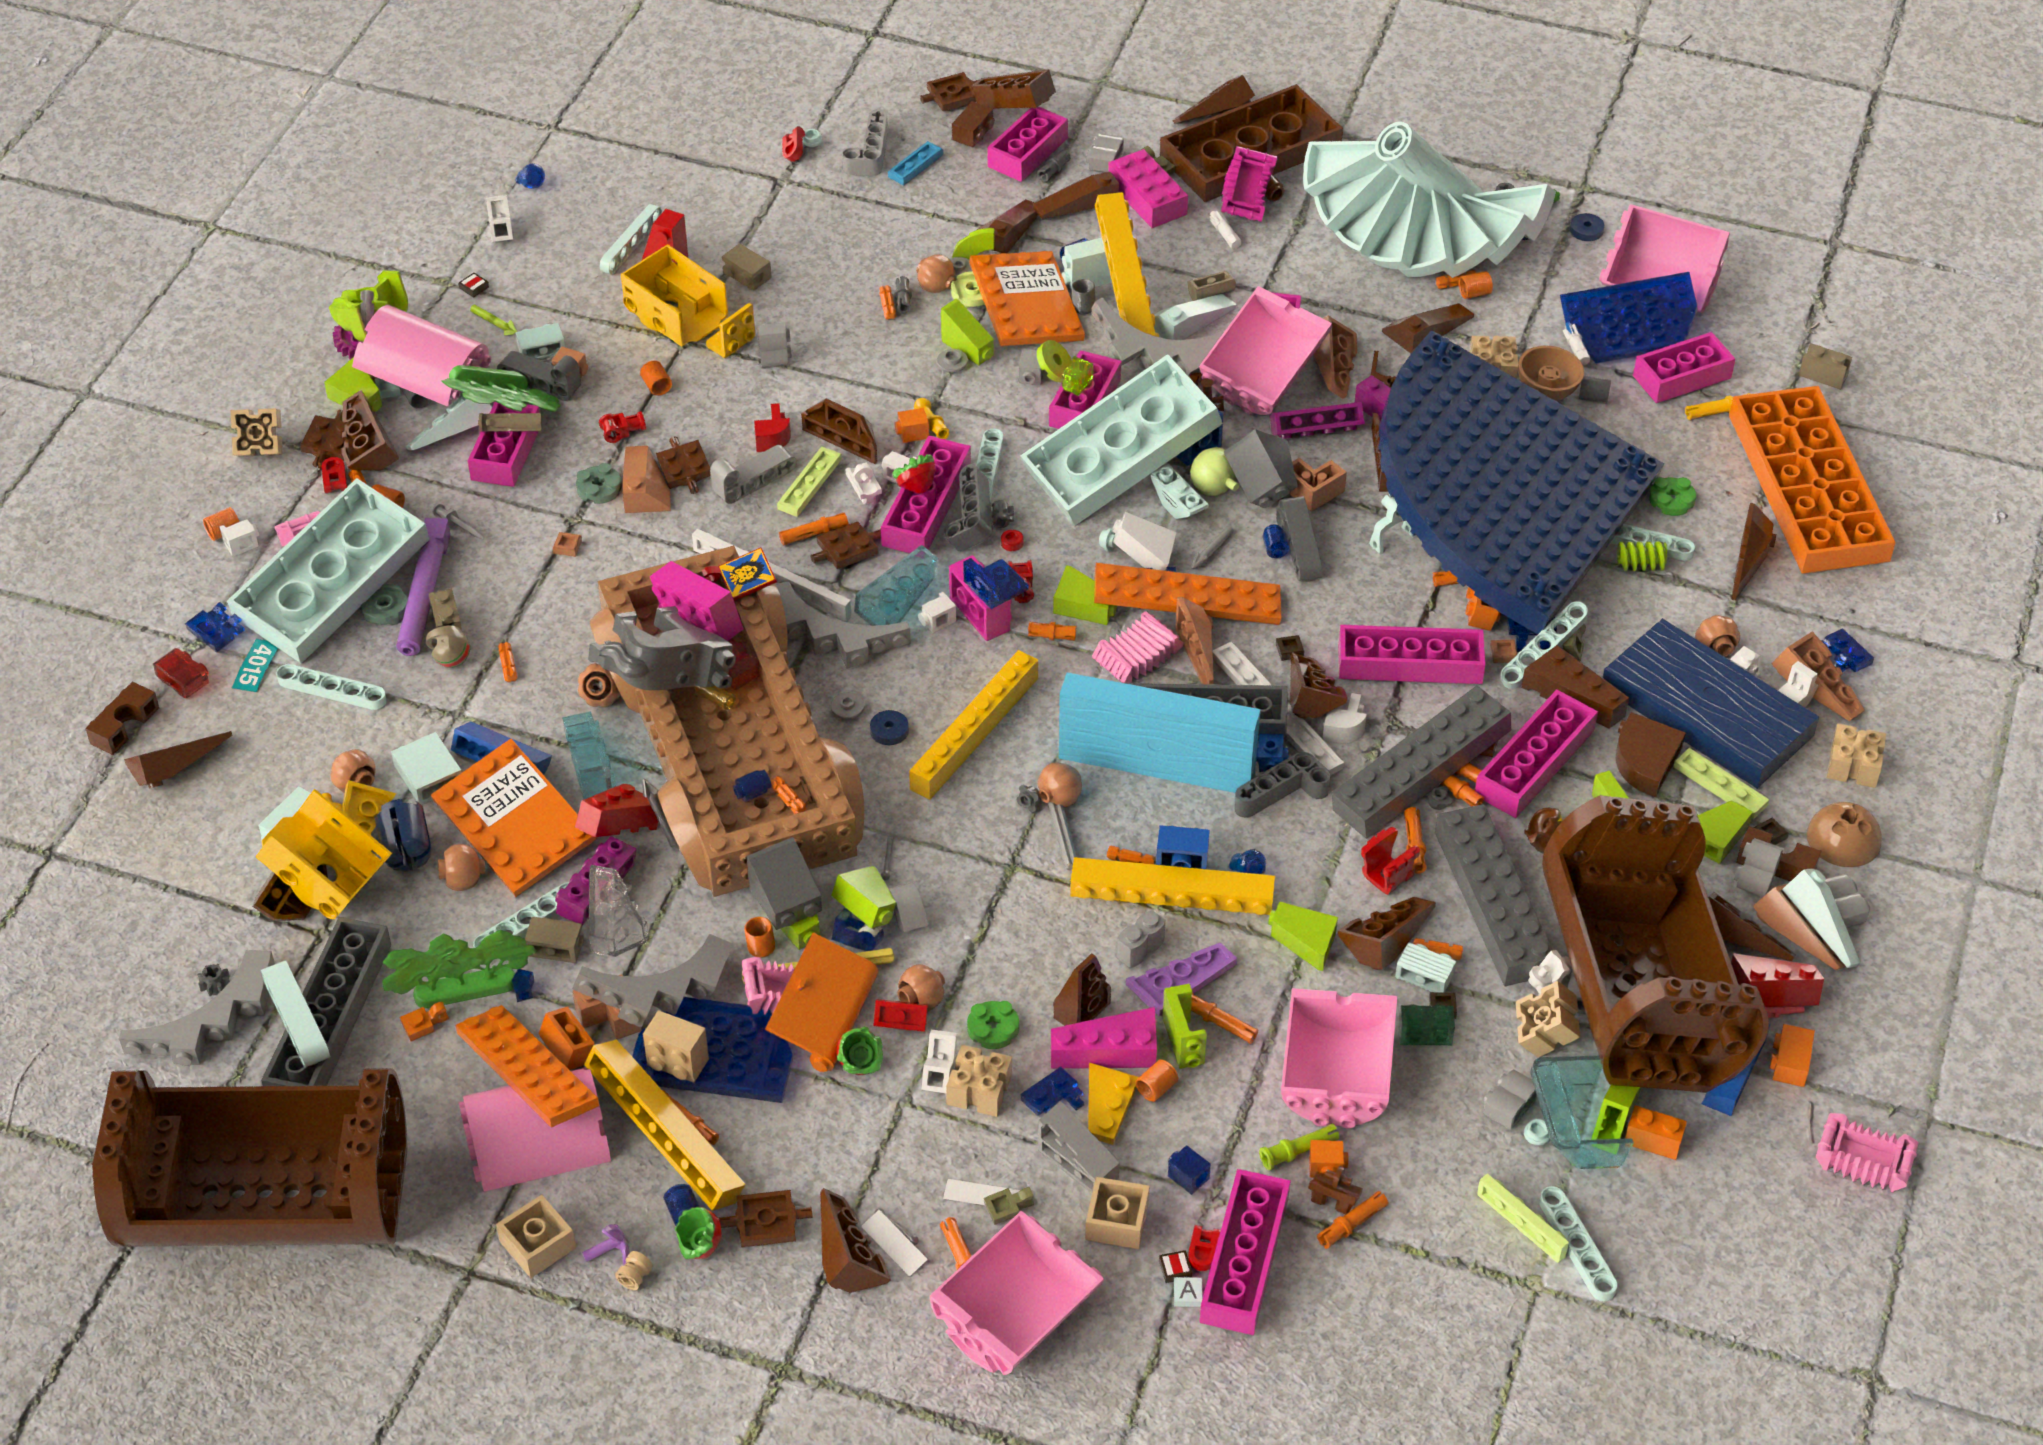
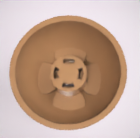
M1544 345L1530 348L1521 355L1518 373L1521 382L1557 401L1568 397L1579 387L1584 377V367L1581 361L1571 352L1556 346Z
M1836 802L1823 807L1813 816L1807 828V841L1810 847L1821 850L1820 858L1826 862L1841 867H1858L1871 862L1879 854L1882 834L1876 818L1866 808L1851 802Z

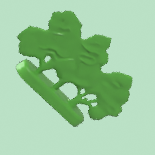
M457 365L450 371L449 378L441 380L447 387L464 392L462 393L464 398L479 404L497 402L507 408L522 411L527 406L525 403L551 412L557 411V408L561 406L556 396L549 395L540 389L526 390L528 386L526 377L515 371Z
M498 930L486 936L476 948H469L468 942L460 939L453 940L451 936L443 933L430 942L427 952L416 951L412 948L390 952L388 957L384 959L383 964L387 965L390 969H396V972L382 980L384 991L391 990L402 995L415 987L413 991L414 1001L418 1007H424V1009L431 1008L438 1002L448 1005L507 993L517 985V978L513 969L525 967L528 964V956L534 954L536 950L534 946L526 945L525 938L512 935L504 930ZM500 959L497 966L493 965L492 968H489L493 960ZM506 960L509 961L508 964H504V965H503V962H504V961H506ZM480 965H486V968H481ZM471 969H480V970H481V971H476V972H471V973L463 974L465 971H468V970H471ZM427 977L428 981H423L422 978Z

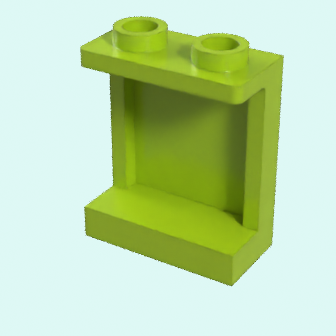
M1190 983L1164 988L1163 1023L1179 1069L1194 1068L1205 1063L1207 1033L1205 1029L1190 1031L1187 1024L1191 1020L1192 989Z

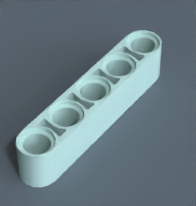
M286 960L260 970L268 992L303 1066L308 1067L330 1058L325 1040Z

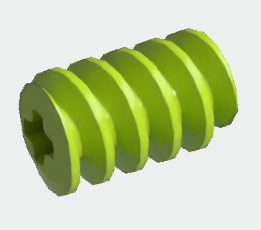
M1656 541L1654 545L1651 542H1646L1644 546L1642 542H1637L1635 546L1633 542H1628L1626 547L1623 542L1618 543L1617 564L1618 566L1622 564L1624 571H1627L1629 564L1632 565L1633 571L1637 570L1638 564H1641L1643 571L1646 570L1647 564H1650L1652 571L1655 570L1657 564H1659L1661 570L1665 569L1667 563L1666 542L1663 543V546L1660 541Z

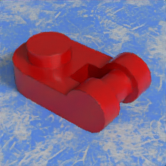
M800 126L794 128L791 134L788 133L782 137L783 157L790 162L800 159L803 154V137L805 132Z
M330 457L324 460L321 466L324 492L332 493V490L338 489L344 491L348 487L344 461L338 457Z
M1194 1225L1188 1254L1189 1263L1193 1269L1198 1271L1211 1269L1221 1229L1213 1228V1231L1203 1229V1226ZM1201 1240H1206V1241H1211V1242H1210V1243L1201 1242Z

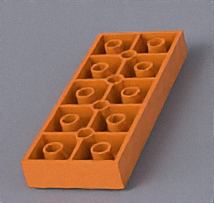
M1819 386L1733 396L1729 417L1801 573L1890 562L1896 542Z

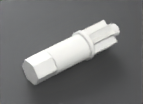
M1212 211L1210 214L1211 223L1231 249H1237L1241 246V239L1221 212Z
M1567 323L1563 330L1567 342L1571 346L1574 355L1585 366L1590 362V357L1582 341V336L1574 324Z

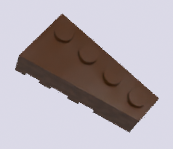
M1049 69L981 78L972 85L977 103L993 109L1038 108L1042 103L1049 101L1050 97L1056 93Z
M1558 645L1524 669L1521 688L1528 691L1533 689L1539 692L1540 697L1548 699L1557 689L1598 711L1596 723L1608 729L1626 716L1629 697Z

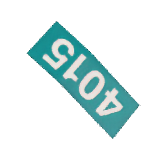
M256 639L239 669L232 688L257 692L263 675L278 648L267 640Z

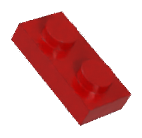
M877 999L875 1002L873 1026L925 1032L928 1004Z

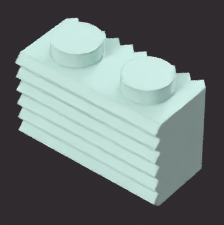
M558 323L515 332L519 352L538 360L555 356L561 347H565L564 337Z
M1408 942L1397 963L1395 977L1430 992H1445L1455 974L1457 961L1447 954H1438L1430 951L1422 944L1415 945Z

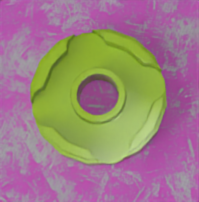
M1047 340L1037 349V360L1041 369H1045L1049 373L1047 376L1055 382H1063L1073 364L1067 350L1054 340Z

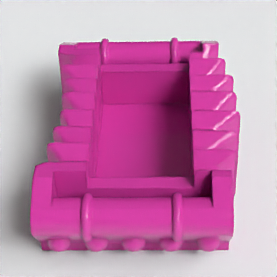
M1237 146L1224 179L1221 212H1227L1231 216L1239 215V217L1262 222L1265 211L1264 204L1266 201L1264 198L1267 191L1266 187L1274 171L1277 156Z

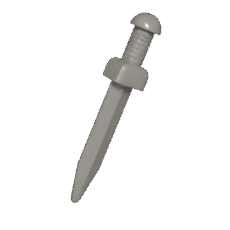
M437 504L433 507V514H437L441 518H447L450 528L457 525L474 537L484 540V537L479 532L459 519L454 509L446 510L442 504Z

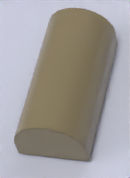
M1227 271L1187 281L1189 295L1193 301L1234 291L1236 287L1235 279Z

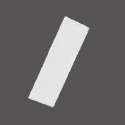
M948 1179L943 1199L985 1205L984 1197L1007 1188ZM1009 1188L1011 1194H1014V1193H1017V1192L1020 1191V1190L1010 1189V1188Z
M880 1210L861 1226L909 1277L928 1260Z

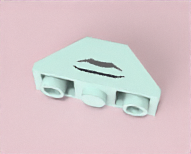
M1169 464L1150 474L1162 506L1175 519L1190 517L1208 508L1209 504Z

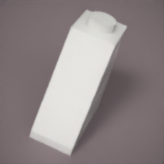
M1125 512L1122 519H1117L1112 530L1115 533L1113 543L1144 568L1165 571L1169 564L1176 532Z

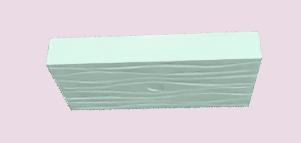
M1167 354L1023 453L1021 458L1030 475L1069 521L1076 526L1223 423L1217 407Z
M356 478L227 600L232 616L302 664L430 540L426 524Z

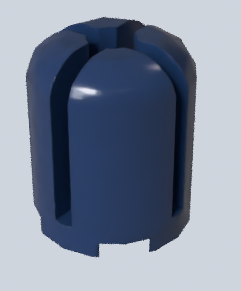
M402 799L389 801L382 805V811L377 817L374 816L379 843L392 853L385 862L386 865L393 870L410 871L413 870L411 857H413L417 868L425 865L431 857L432 846L423 806L418 801H416V804L403 803Z

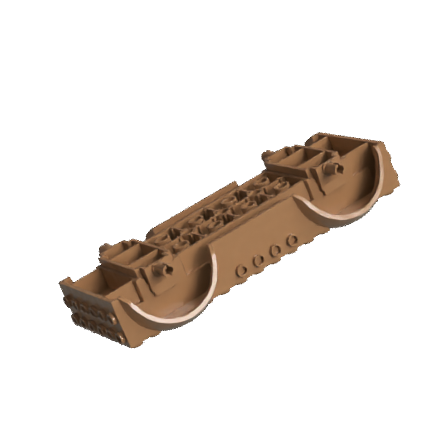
M733 545L672 562L705 578L702 574V570L705 567L719 566L739 557ZM667 563L597 581L601 610L592 617L590 626L595 641L599 645L605 644L604 641L610 640L611 642L615 641L623 644L619 636L613 631L615 616L618 613L635 611L637 614V628L652 636L663 632L654 626L659 601L652 591L653 585L650 576ZM721 576L715 584L728 590ZM775 583L734 601L743 630L728 640L733 645L732 654L736 656L735 665L729 668L728 675L732 678L730 687L720 689L716 686H688L668 690H643L628 684L618 674L610 672L627 707L632 711L640 713L667 779V782L657 791L658 798L681 854L684 856L698 885L711 890L713 897L748 888L747 856L789 838H794L809 870L857 856V845L863 838L864 796L857 764L851 752L844 744L832 739L819 737L810 717L812 714L809 703H804L802 688L795 683V672L793 668L789 669L786 617ZM777 776L782 777L785 784H788L799 796L798 798L806 804V811L794 814L790 810L791 808L777 795L778 793H775L771 788L770 781Z

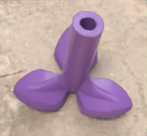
M609 1224L602 1230L609 1239L584 1251L583 1256L588 1262L614 1248H618L622 1252L624 1266L626 1264L625 1259L630 1254L629 1246L617 1224Z

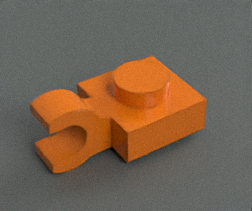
M443 1002L435 1003L428 1012L425 1011L424 1007H421L399 1017L410 1042L434 1032L433 1025L449 1019Z

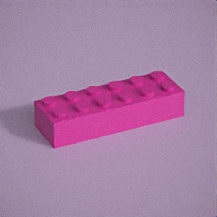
M932 436L927 437L918 455L926 456L928 454L933 456L936 467L933 483L929 490L923 494H917L901 487L881 526L882 547L923 557L926 556L960 488L959 474L966 465L971 464L970 445Z
M1340 625L1338 640L1339 679L1482 684L1485 671L1484 633L1480 629Z
M1556 689L1477 776L1475 791L1485 797L1483 801L1516 819L1594 732L1598 711Z
M1237 1169L1201 1302L1199 1323L1254 1335L1289 1200L1291 1180Z

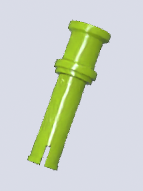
M1329 1124V1126L1291 1141L1289 1139H1282L1279 1141V1144L1272 1147H1261L1259 1149L1261 1162L1267 1170H1272L1275 1165L1285 1161L1290 1163L1294 1161L1296 1155L1310 1150L1311 1140H1339L1338 1131L1328 1135V1133L1336 1130L1337 1127L1334 1124Z

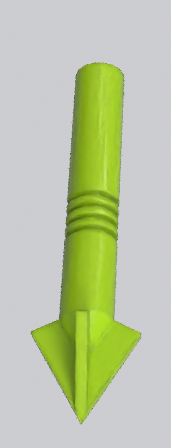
M475 304L471 306L470 311L504 330V336L513 335L517 332L512 320L507 323Z

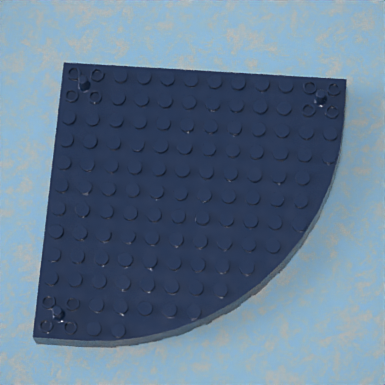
M1432 330L1400 368L1386 400L1379 425L1380 443L1378 448L1381 451L1380 463L1382 473L1386 475V486L1390 496L1394 497L1397 503L1396 509L1399 515L1411 527V534L1418 536L1422 541L1421 546L1431 558L1435 556L1442 563L1441 568L1445 572L1450 571L1458 578L1457 582L1463 587L1467 585L1475 591L1474 596L1536 634L1544 630L1613 540L1614 536H1616L1623 524H1625L1649 492L1665 464L1647 454L1643 449H1638L1636 446L1631 445L1596 423L1589 421Z

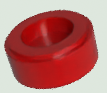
M1011 529L1002 533L1001 546L1003 549L1013 552L1023 547L1024 536L1020 531Z

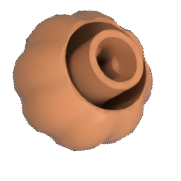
M937 254L924 258L917 266V279L921 288L925 291L939 293L947 288L950 290L952 281H956L953 263L944 255Z
M1714 615L1702 621L1696 630L1695 639L1708 647L1711 644L1714 651L1725 657L1735 650L1740 641V632L1733 619Z
M590 664L578 676V694L589 706L609 707L621 695L610 672L603 669L600 664Z
M359 749L345 751L336 757L332 763L331 781L343 793H345L346 784L349 780L371 786L375 779L376 765L368 754Z
M1056 762L1047 765L1038 778L1041 800L1045 803L1053 802L1056 805L1060 804L1063 807L1073 805L1078 800L1082 791L1079 771L1065 763Z
M453 845L444 852V859H438L439 880L446 879V886L452 890H468L477 884L480 874H485L484 859H479L476 851L468 845Z
M916 964L909 967L902 974L898 983L899 990L897 993L900 1002L928 1004V1012L940 1004L944 997V976L941 972L935 971L926 965Z

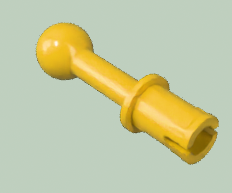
M917 399L914 403V409L924 408L929 422V430L934 432L937 438L947 439L949 437V429L945 426L943 418L933 414L931 403L928 399Z

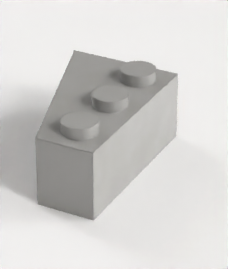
M1061 1101L1038 1120V1151L1089 1192H1093L1096 1177L1113 1180L1119 1178L1120 1163L1118 1159L1099 1142Z

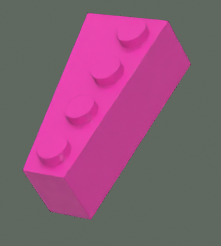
M1155 1007L1051 1029V1069L1089 1068V1063L1106 1068H1150L1156 1063Z

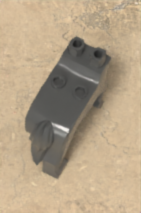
M676 606L657 608L654 626L662 630V633L652 636L637 628V614L635 611L618 613L615 616L613 631L619 636L623 644L615 641L611 642L610 640L604 641L605 644L600 645L597 642L590 643L588 660L590 662H597L603 669L618 674L628 684L643 690H668L688 686L728 688L732 682V678L728 675L729 668H732L736 661V656L732 654L733 645L712 632L687 623L679 616Z

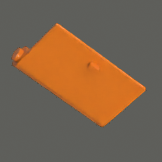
M813 932L765 1030L810 1052L809 1060L817 1071H831L837 1062V1043L844 1033L853 1028L879 973L878 967L871 961Z

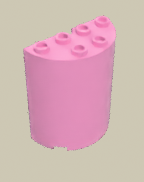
M1630 204L1628 211L1624 210L1621 218L1622 228L1615 233V248L1613 250L1610 249L1606 261L1609 263L1606 269H1602L1599 281L1606 286L1704 313L1705 307L1708 306L1722 270L1724 263L1722 258L1728 247L1730 232Z
M1258 286L1200 364L1199 369L1203 374L1202 379H1212L1214 381L1212 386L1220 394L1224 395V401L1228 404H1236L1249 415H1252V413L1268 415L1273 411L1332 329V323L1301 307L1297 309L1289 301Z
M385 305L373 315L365 330L368 333L364 342L358 343L352 367L435 402L449 406L453 400L459 398L462 391L447 387L441 380L449 378L450 371L457 365L487 368L491 362V356L487 346L483 343L393 306Z
M1292 988L1281 1095L1285 1104L1293 1112L1312 1121L1317 1126L1334 1124L1335 1126L1349 1129L1355 1127V1125L1369 1122L1385 1111L1389 1102L1397 996L1352 993L1349 997H1342L1336 991Z
M581 1068L571 1071L597 1096L590 1069ZM509 1085L463 1096V1101L458 1102L471 1161L477 1160L478 1166L473 1167L476 1183L482 1182L484 1192L611 1162L600 1105L551 1128Z
M1022 1211L930 1295L931 1306L936 1318L945 1321L949 1327L945 1332L957 1347L979 1366L992 1373L1001 1370L1003 1375L1009 1374L1104 1281L1101 1273L1096 1268L1089 1267L1084 1263L1079 1254L1074 1250H1063L1060 1247L1061 1241L1055 1234L1048 1233L1034 1217L1027 1216Z

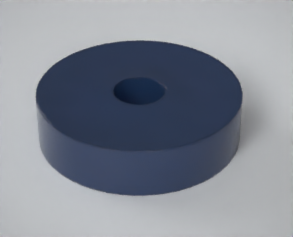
M1581 213L1572 218L1570 233L1581 241H1595L1602 237L1605 224L1597 215Z
M881 711L874 715L870 721L871 737L879 744L896 745L904 741L908 736V720L905 715L898 711Z

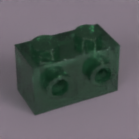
M1401 1005L1398 1022L1400 1045L1452 1046L1455 1031L1453 1006Z

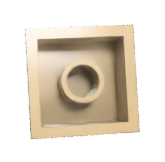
M657 1011L643 1033L647 1065L654 1070L670 1073L680 1080H688L694 1083L709 1060L705 1028L662 1011Z
M1096 1177L1086 1219L1085 1240L1139 1249L1149 1205L1150 1186Z
M543 1195L535 1198L496 1224L500 1243L530 1278L576 1249L572 1228Z

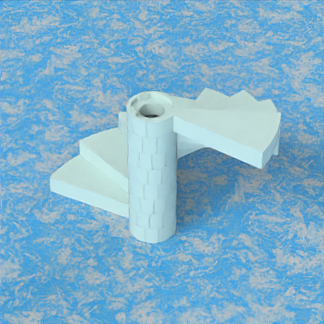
M1396 122L1387 126L1381 132L1377 141L1309 142L1304 163V190L1315 198L1318 212L1325 225L1335 232L1345 244L1369 262L1385 268L1399 269L1407 277H1421L1445 271L1453 278L1475 267L1486 258H1489L1496 265L1499 264L1518 245L1524 236L1535 241L1549 216L1556 191L1548 184L1483 193L1477 184L1404 122Z

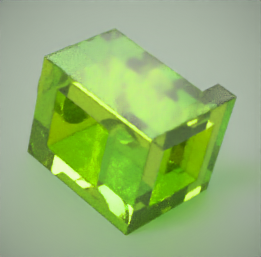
M1073 356L1071 366L1067 367L1063 372L1062 378L1064 380L1062 381V387L1064 390L1079 396L1093 381V364Z

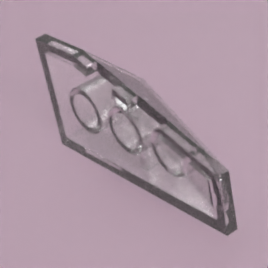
M596 865L590 866L589 874L591 952L599 955L616 957L648 942V925L646 919L640 917L636 911L638 908L636 902L630 901L627 896L628 889L617 870Z

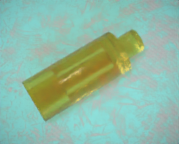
M694 686L696 693L725 710L731 709L735 704L736 696L724 688Z

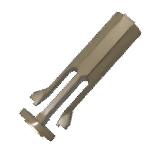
M479 413V431H542L541 413Z

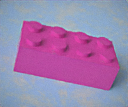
M1041 107L1030 108L987 147L988 167L1022 182L1068 139V119Z
M1144 149L1108 162V172H1111L1119 182L1118 193L1123 192L1124 199L1128 201V204L1151 228L1187 215L1188 194Z
M1712 332L1637 356L1633 377L1654 402L1659 403L1731 379L1735 358Z
M1080 350L1049 406V426L1060 429L1114 392L1121 381L1122 361Z
M494 402L489 414L539 413V406L526 404L527 406L522 411H516ZM539 431L481 432L468 459L470 479L472 481L514 487Z
M672 561L650 576L653 585L652 591L657 596L659 608L676 606L679 616L687 623L712 632L727 641L743 630L730 591Z

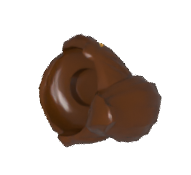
M1542 808L1533 815L1528 829L1524 830V834L1527 835L1530 844L1538 852L1544 854L1552 834L1563 821L1561 812L1556 808Z

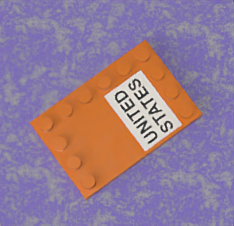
M1052 251L970 256L969 263L1000 346L1041 344L1047 340H1054L1056 342L1084 341L1085 332Z
M512 739L503 743L431 794L433 801L515 897L597 839L575 828L578 814Z

